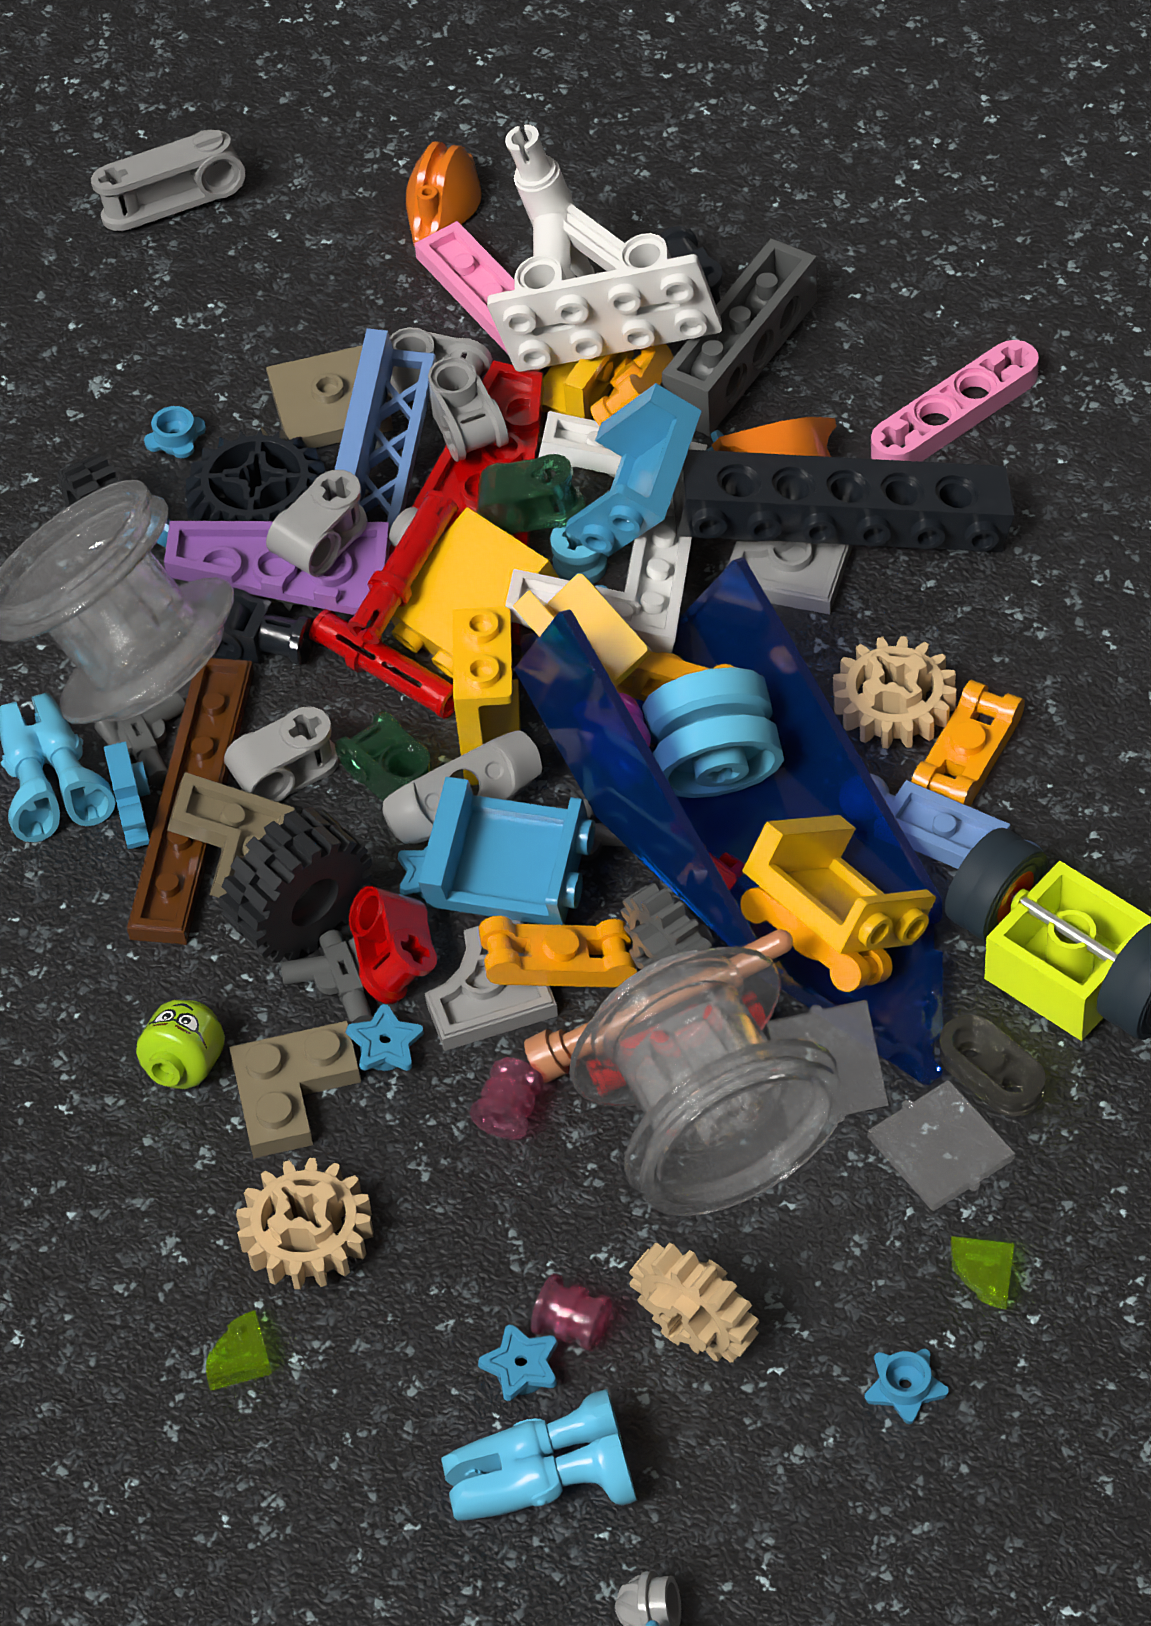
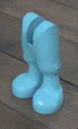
M50 693L32 696L36 724L27 726L16 701L0 706V740L4 752L1 765L10 776L17 777L20 781V789L16 792L11 802L8 820L13 833L25 842L43 841L50 837L59 825V804L51 784L45 777L43 771L45 763L55 768L66 811L75 823L82 826L97 825L106 820L115 807V798L110 784L99 774L84 768L78 761L83 754V739L78 734H74L62 710Z
M608 1389L591 1393L583 1400L579 1408L553 1422L546 1424L545 1420L536 1418L523 1420L514 1424V1427L478 1439L443 1456L441 1462L445 1480L454 1486L449 1492L454 1518L458 1521L499 1516L530 1506H543L557 1499L561 1495L564 1486L579 1483L598 1484L604 1489L610 1500L618 1505L623 1506L637 1501ZM590 1443L585 1447L556 1458L550 1456L554 1454V1450L575 1444Z

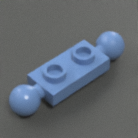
M870 773L859 774L853 777L847 783L844 790L845 806L855 817L869 820L882 815L879 820L880 836L957 869L972 848L986 834L997 828L1010 830V824L907 780L896 796L890 794L888 786L883 779ZM1025 840V841H1028V842L1034 844L1035 846H1037L1038 848L1041 849V847H1040L1039 845H1037L1036 843H1034V842H1032V841H1029V840Z

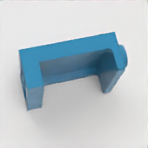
M655 383L603 421L595 441L622 458L610 491L568 519L565 531L579 539L589 550L603 553L609 557L663 521L702 410Z
M445 777L418 881L428 907L491 917L505 916L511 920L529 923L565 925L569 908L576 909L580 902L583 877L581 873L577 872L582 854L590 855L595 839V821L589 820L584 801L580 798L571 797L568 809L475 796L473 795L469 780Z

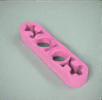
M1009 340L996 345L879 423L871 434V458L924 461L1029 390L1038 378L1039 357L1037 350L1029 343L1019 340ZM969 387H981L987 390L989 394L983 398L971 399L964 396L961 392ZM939 413L948 417L949 420L942 425L933 426L926 424L921 419L928 414Z

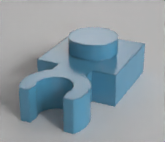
M126 741L104 746L127 848L132 849L148 845L150 840L139 798L150 795L143 761L131 764Z

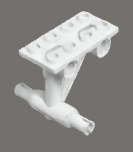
M524 125V130L529 140L527 142L524 140L519 126L513 128L507 134L505 143L517 167L514 182L533 226V257L522 262L516 270L514 277L515 290L489 295L487 297V307L516 371L541 369L580 359H592L665 343L695 339L722 331L721 318L697 255L691 254L671 258L665 240L659 235L652 233L634 236L624 243L575 207L571 191L567 187L558 162L546 155L540 141L539 132L534 126ZM588 257L605 269L606 272L595 274Z

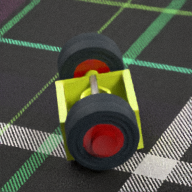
M997 828L986 834L972 848L958 868L945 901L946 915L954 923L969 930L971 934L979 939L986 941L984 979L1080 1041L1103 1018L1119 1026L1134 1038L1140 1040L1150 1038L1151 917L1060 860L1046 874L1048 865L1046 854L1013 831L1006 828Z

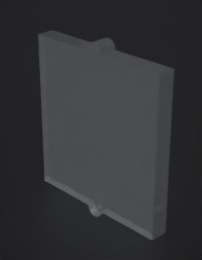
M866 1000L822 1009L819 1005H813L808 1013L767 1021L789 1127L833 1118L836 1122H842L845 1119V1115L888 1106Z
M949 1080L914 1102L905 1100L900 1111L868 1130V1138L932 1211L940 1208L968 1189L977 1191L980 1188V1181L1015 1159V1153Z

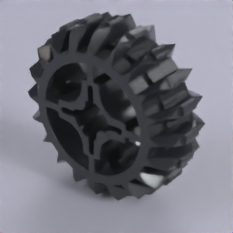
M261 427L257 435L246 436L240 430L237 439L229 441L220 437L218 449L203 448L201 461L191 463L190 477L185 479L186 485L184 488L187 515L191 521H274L282 511L288 509L313 484L318 476L328 472V470L324 467V462H321V457L317 454L316 448H307L302 436L289 440L283 429L273 436H268L263 427Z

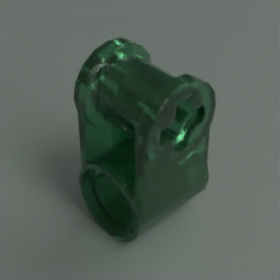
M548 454L536 459L512 463H496L486 467L479 477L476 513L509 535L550 527H565L568 519L586 507L583 494L574 488L571 481L574 473L570 461L565 456L559 454ZM551 470H554L556 472V475H554L553 477L551 474ZM558 506L559 512H555L553 507Z
M380 711L374 715L373 723L352 738L343 736L335 742L337 756L346 771L356 781L369 788L382 801L400 787L432 771L430 754L426 747L408 734L399 722L386 711Z

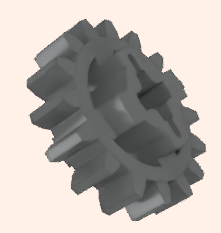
M652 883L649 886H644L622 901L625 907L621 909V914L628 922L624 929L633 941L632 949L629 950L631 957L638 969H643L654 981L657 988L716 960L710 952V947H712L711 944L714 943V940L707 926L701 924L689 912L685 902L680 900L673 902L666 888L659 890L656 884ZM719 986L684 1002L687 1008L692 1005L704 1004L721 992Z

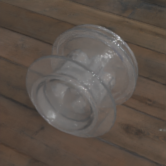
M124 480L110 484L70 505L26 539L0 567V640L4 642H20L47 632L76 666L65 684L59 706L62 717L72 724H90L105 719L108 721L130 719L169 698L190 681L215 653L224 634L223 625L233 606L234 589L229 581L217 577L202 578L178 586L150 550L159 539L168 520L169 507L163 498L152 495L147 486L138 480Z
M737 946L691 950L671 955L650 964L626 979L602 1002L580 1035L572 1053L569 1074L573 1087L584 1099L598 1105L613 1107L639 1105L645 1116L634 1130L625 1151L623 1167L628 1182L637 1191L643 1193L654 1209L665 1214L676 1216L704 1215L727 1209L765 1192L805 1164L825 1144L836 1129L844 1113L847 1098L845 1087L838 1076L837 1062L826 1047L814 1041L795 1038L768 1041L762 1032L777 1005L782 983L777 966L769 956L758 950Z

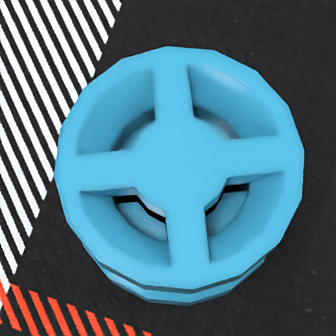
M566 519L553 529L550 537L552 553L554 554L552 559L553 568L560 579L570 581L577 574H583L594 584L606 573L608 567L607 557L603 553L589 550L579 539L567 533L565 527L568 519Z

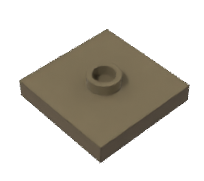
M363 345L266 367L268 381L281 426L289 440L302 436L307 448H318L341 442ZM391 415L381 421L379 430L382 433L393 430Z

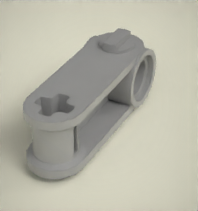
M210 129L102 166L93 173L91 184L93 190L100 194L104 208L101 212V219L103 225L113 231H123L216 199L227 198L236 193L242 186L245 179V168L232 146L230 136L226 132ZM114 179L116 184L112 185L110 180ZM126 208L127 210L126 215H124L122 212V209Z

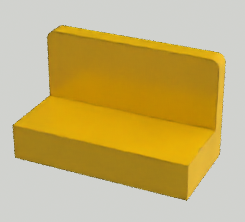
M633 350L551 366L543 378L542 411L546 413L552 411L590 420L592 417L591 406L606 396L612 388L610 381L615 376L614 368L625 359H632L634 356Z
M577 574L548 603L528 590L513 605L515 610L579 683L602 700L651 654V649L583 574Z

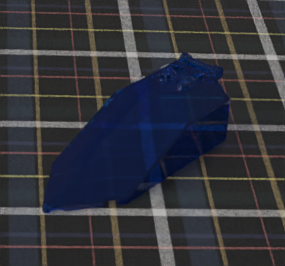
M745 558L732 560L719 577L678 619L672 654L692 664L713 669L720 664H730L736 668L753 670L765 678L773 711L769 720L776 724L784 761L775 773L763 781L740 791L713 797L688 798L676 796L653 755L657 745L650 742V747H648L572 610L568 609L558 612L540 637L536 632L524 635L520 643L523 658L514 670L594 814L733 951L778 929L769 922L752 923L745 918L740 903L742 895L747 890L759 885L744 873L730 891L709 853L719 859L722 853L727 852L746 864L767 821L840 815L856 828L841 856L843 860L884 894L927 889L936 896V900L928 914L929 922L923 934L912 945L884 948L891 958L892 972L889 978L881 983L865 985L851 992H843L832 983L828 967L818 960L803 956L793 946L787 953L753 970L876 1054L918 1080V1082L930 1085L939 1078L943 1068L935 1061V1041L943 1035V952L934 950V924L942 919V898ZM635 699L643 712L642 706L645 701Z

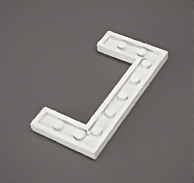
M552 411L548 412L538 459L552 461L563 467H580L603 472L615 478L622 457L595 441L600 427L596 421ZM691 442L689 450H706L707 445ZM673 496L665 519L634 539L625 591L621 592L595 586L648 645L651 651L656 653H672L692 537L677 536ZM513 569L505 607L510 609L511 622L531 628L515 610L513 605L528 590L548 603L569 580Z

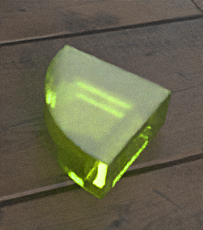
M951 1236V1263L956 1275H959L961 1280L977 1294V1298L983 1303L1007 1309L1014 1244Z
M255 1310L234 1319L227 1326L228 1330L217 1341L213 1350L209 1352L206 1361V1375L210 1391L272 1374Z

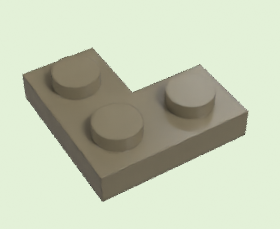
M185 772L178 789L167 831L222 848L210 895L219 898L227 893L221 887L224 878L233 876L235 870L230 867L236 856L244 858L249 851L245 845L253 836L260 840L266 834L264 827L272 821L281 825L284 821V814L294 811L295 808Z
M347 1021L229 1047L253 1159L313 1145L302 1096L361 1082L352 1040L345 1033L348 1026Z

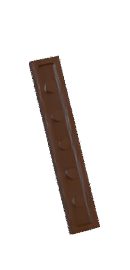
M197 657L127 926L130 940L187 945L212 845L167 831L185 772L227 785L230 770L224 763V755L227 748L239 737L254 677L252 661Z

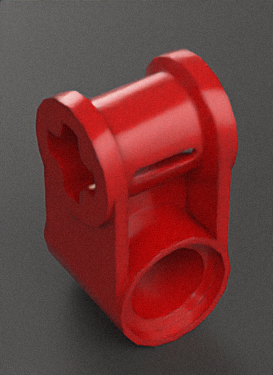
M366 886L359 891L354 898L349 913V927L354 937L360 967L359 977L362 985L371 996L384 1004L393 1005L404 998L407 993V986L417 976L429 974L437 964V955L432 945L428 926V912L425 904L420 900L385 889Z

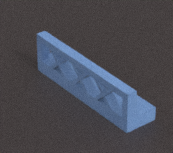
M367 328L335 470L351 472L358 478L361 486V498L358 504L364 508L365 513L379 504L388 515L387 522H389V528L391 529L397 516L405 510L430 396L428 374L430 368L437 362V359L433 353L393 349L388 331ZM393 367L421 369L418 382L399 394L390 383ZM387 394H389L392 399L386 403ZM414 400L411 410L407 404ZM400 409L409 420L408 429L388 441L379 430L381 421ZM378 441L381 447L375 450L376 443ZM403 448L402 456L400 457L397 451ZM390 456L399 468L397 477L377 489L369 478L370 470ZM367 488L371 494L364 498ZM393 495L390 506L386 499Z

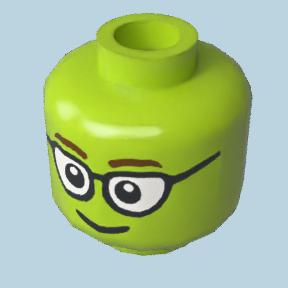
M172 1000L162 1004L153 1014L138 1038L136 1054L142 1068L156 1083L170 1088L189 1089L198 1086L207 1077L223 1051L225 1035L216 1015L203 1003L193 1000Z

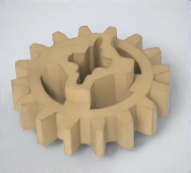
M901 636L896 646H888L887 641L883 637L877 638V649L870 651L864 645L859 644L856 646V660L847 657L841 659L840 673L834 674L833 677L835 714L843 715V728L846 731L860 727L861 742L866 743L874 735L881 737L882 748L888 749L893 739L901 738L905 747L911 748L914 735L920 734L923 738L930 741L934 738V725L945 727L948 723L950 711L956 709V674L954 670L946 669V656L944 654L929 657V644L926 642L912 649L908 648L907 637ZM863 684V692L858 695L857 692ZM931 690L932 694L926 701V692Z
M309 1158L305 1165V1170L296 1171L290 1160L283 1162L284 1175L276 1178L273 1174L264 1171L261 1173L264 1189L260 1191L247 1188L244 1192L247 1208L237 1209L236 1213L240 1231L237 1233L242 1252L248 1253L250 1265L254 1271L267 1268L269 1281L272 1284L276 1285L286 1274L292 1277L294 1289L301 1290L305 1278L310 1276L315 1277L320 1287L327 1286L326 1272L335 1269L339 1274L346 1276L350 1273L347 1257L364 1259L366 1255L364 1239L373 1237L374 1232L368 1194H361L359 1179L355 1175L343 1180L340 1165L337 1163H333L325 1172L318 1171L316 1158ZM346 1215L344 1225H342L341 1218ZM267 1223L269 1229L265 1231V1226ZM342 1227L339 1234L336 1235L334 1232H336L338 1229Z
M654 1243L629 1272L634 1277L629 1283L630 1287L641 1293L637 1301L654 1315L652 1320L660 1324L662 1327L661 1333L678 1346L681 1342L687 1343L697 1354L700 1351L706 1350L714 1361H719L723 1356L729 1362H734L738 1356L741 1357L759 1333L755 1329L759 1324V1319L747 1312L752 1306L750 1301L734 1291L737 1285L733 1281H728L726 1278L727 1272L710 1259L707 1263L699 1262L696 1254L690 1250L682 1255L674 1244L669 1243L664 1249L658 1243Z

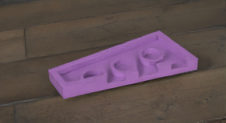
M170 521L164 559L167 577L218 588H238L253 595L355 615L370 589L367 584L371 576L377 570L382 571L389 558V522H367L363 534L355 539L336 558L330 569L323 575L314 577L268 550L266 538L273 521Z

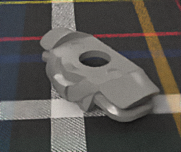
M523 731L510 732L494 738L407 783L383 801L382 810L388 827L394 836L405 844H418L429 840L445 777H450L456 770H468L476 776L479 782V793L477 796L515 801V795L527 788L532 780L542 772L541 758L535 743Z

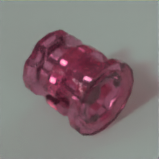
M506 1057L493 1063L490 1071L491 1078L483 1086L481 1099L472 1104L470 1116L472 1121L486 1133L515 1140L524 1137L528 1131L529 1123L527 1117L533 1111L535 1106L534 1096L540 1094L544 1079L542 1074L527 1062Z
M553 1273L545 1282L537 1298L531 1319V1330L539 1335L547 1328L552 1329L555 1332V1338L565 1342H570L575 1338L580 1340L581 1348L592 1351L593 1348L598 1346L607 1328L613 1301L611 1297L603 1294L597 1298L590 1297L588 1294L589 1290L577 1284L571 1288L564 1287L562 1275Z

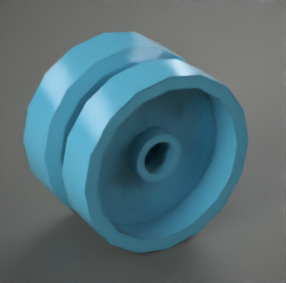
M730 667L707 669L687 674L663 684L648 695L642 706L646 726L651 735V743L657 745L653 752L661 789L673 796L700 798L740 791L763 781L775 773L784 761L776 724L769 720L773 711L765 678L753 670Z

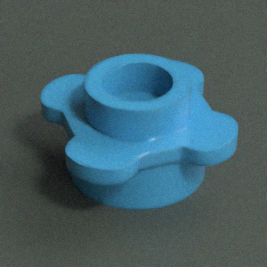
M169 406L159 410L153 416L151 421L153 432L145 436L144 442L146 448L151 452L163 450L177 458H185L193 454V444L196 438L205 433V422L200 417H193L192 413L184 407Z

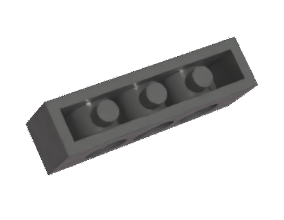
M770 238L716 305L721 318L722 331L717 334L689 339L663 370L662 387L702 410L695 429L696 431L711 436V433L715 431L817 302V256Z

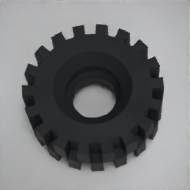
M304 808L301 816L295 810L284 814V821L281 825L275 821L264 827L266 834L260 840L253 836L245 845L249 851L244 858L236 856L230 866L235 870L233 876L225 877L221 886L227 892L219 897V906L224 910L221 913L224 919L264 958L268 957L272 962L280 963L283 957L288 961L297 960L302 949L308 955L318 949V941L324 933L335 930L334 928L341 921L346 924L348 923L350 908L354 898L361 890V886L371 882L372 873L367 869L373 864L372 858L367 854L368 850L327 812L321 809L317 812L314 808Z

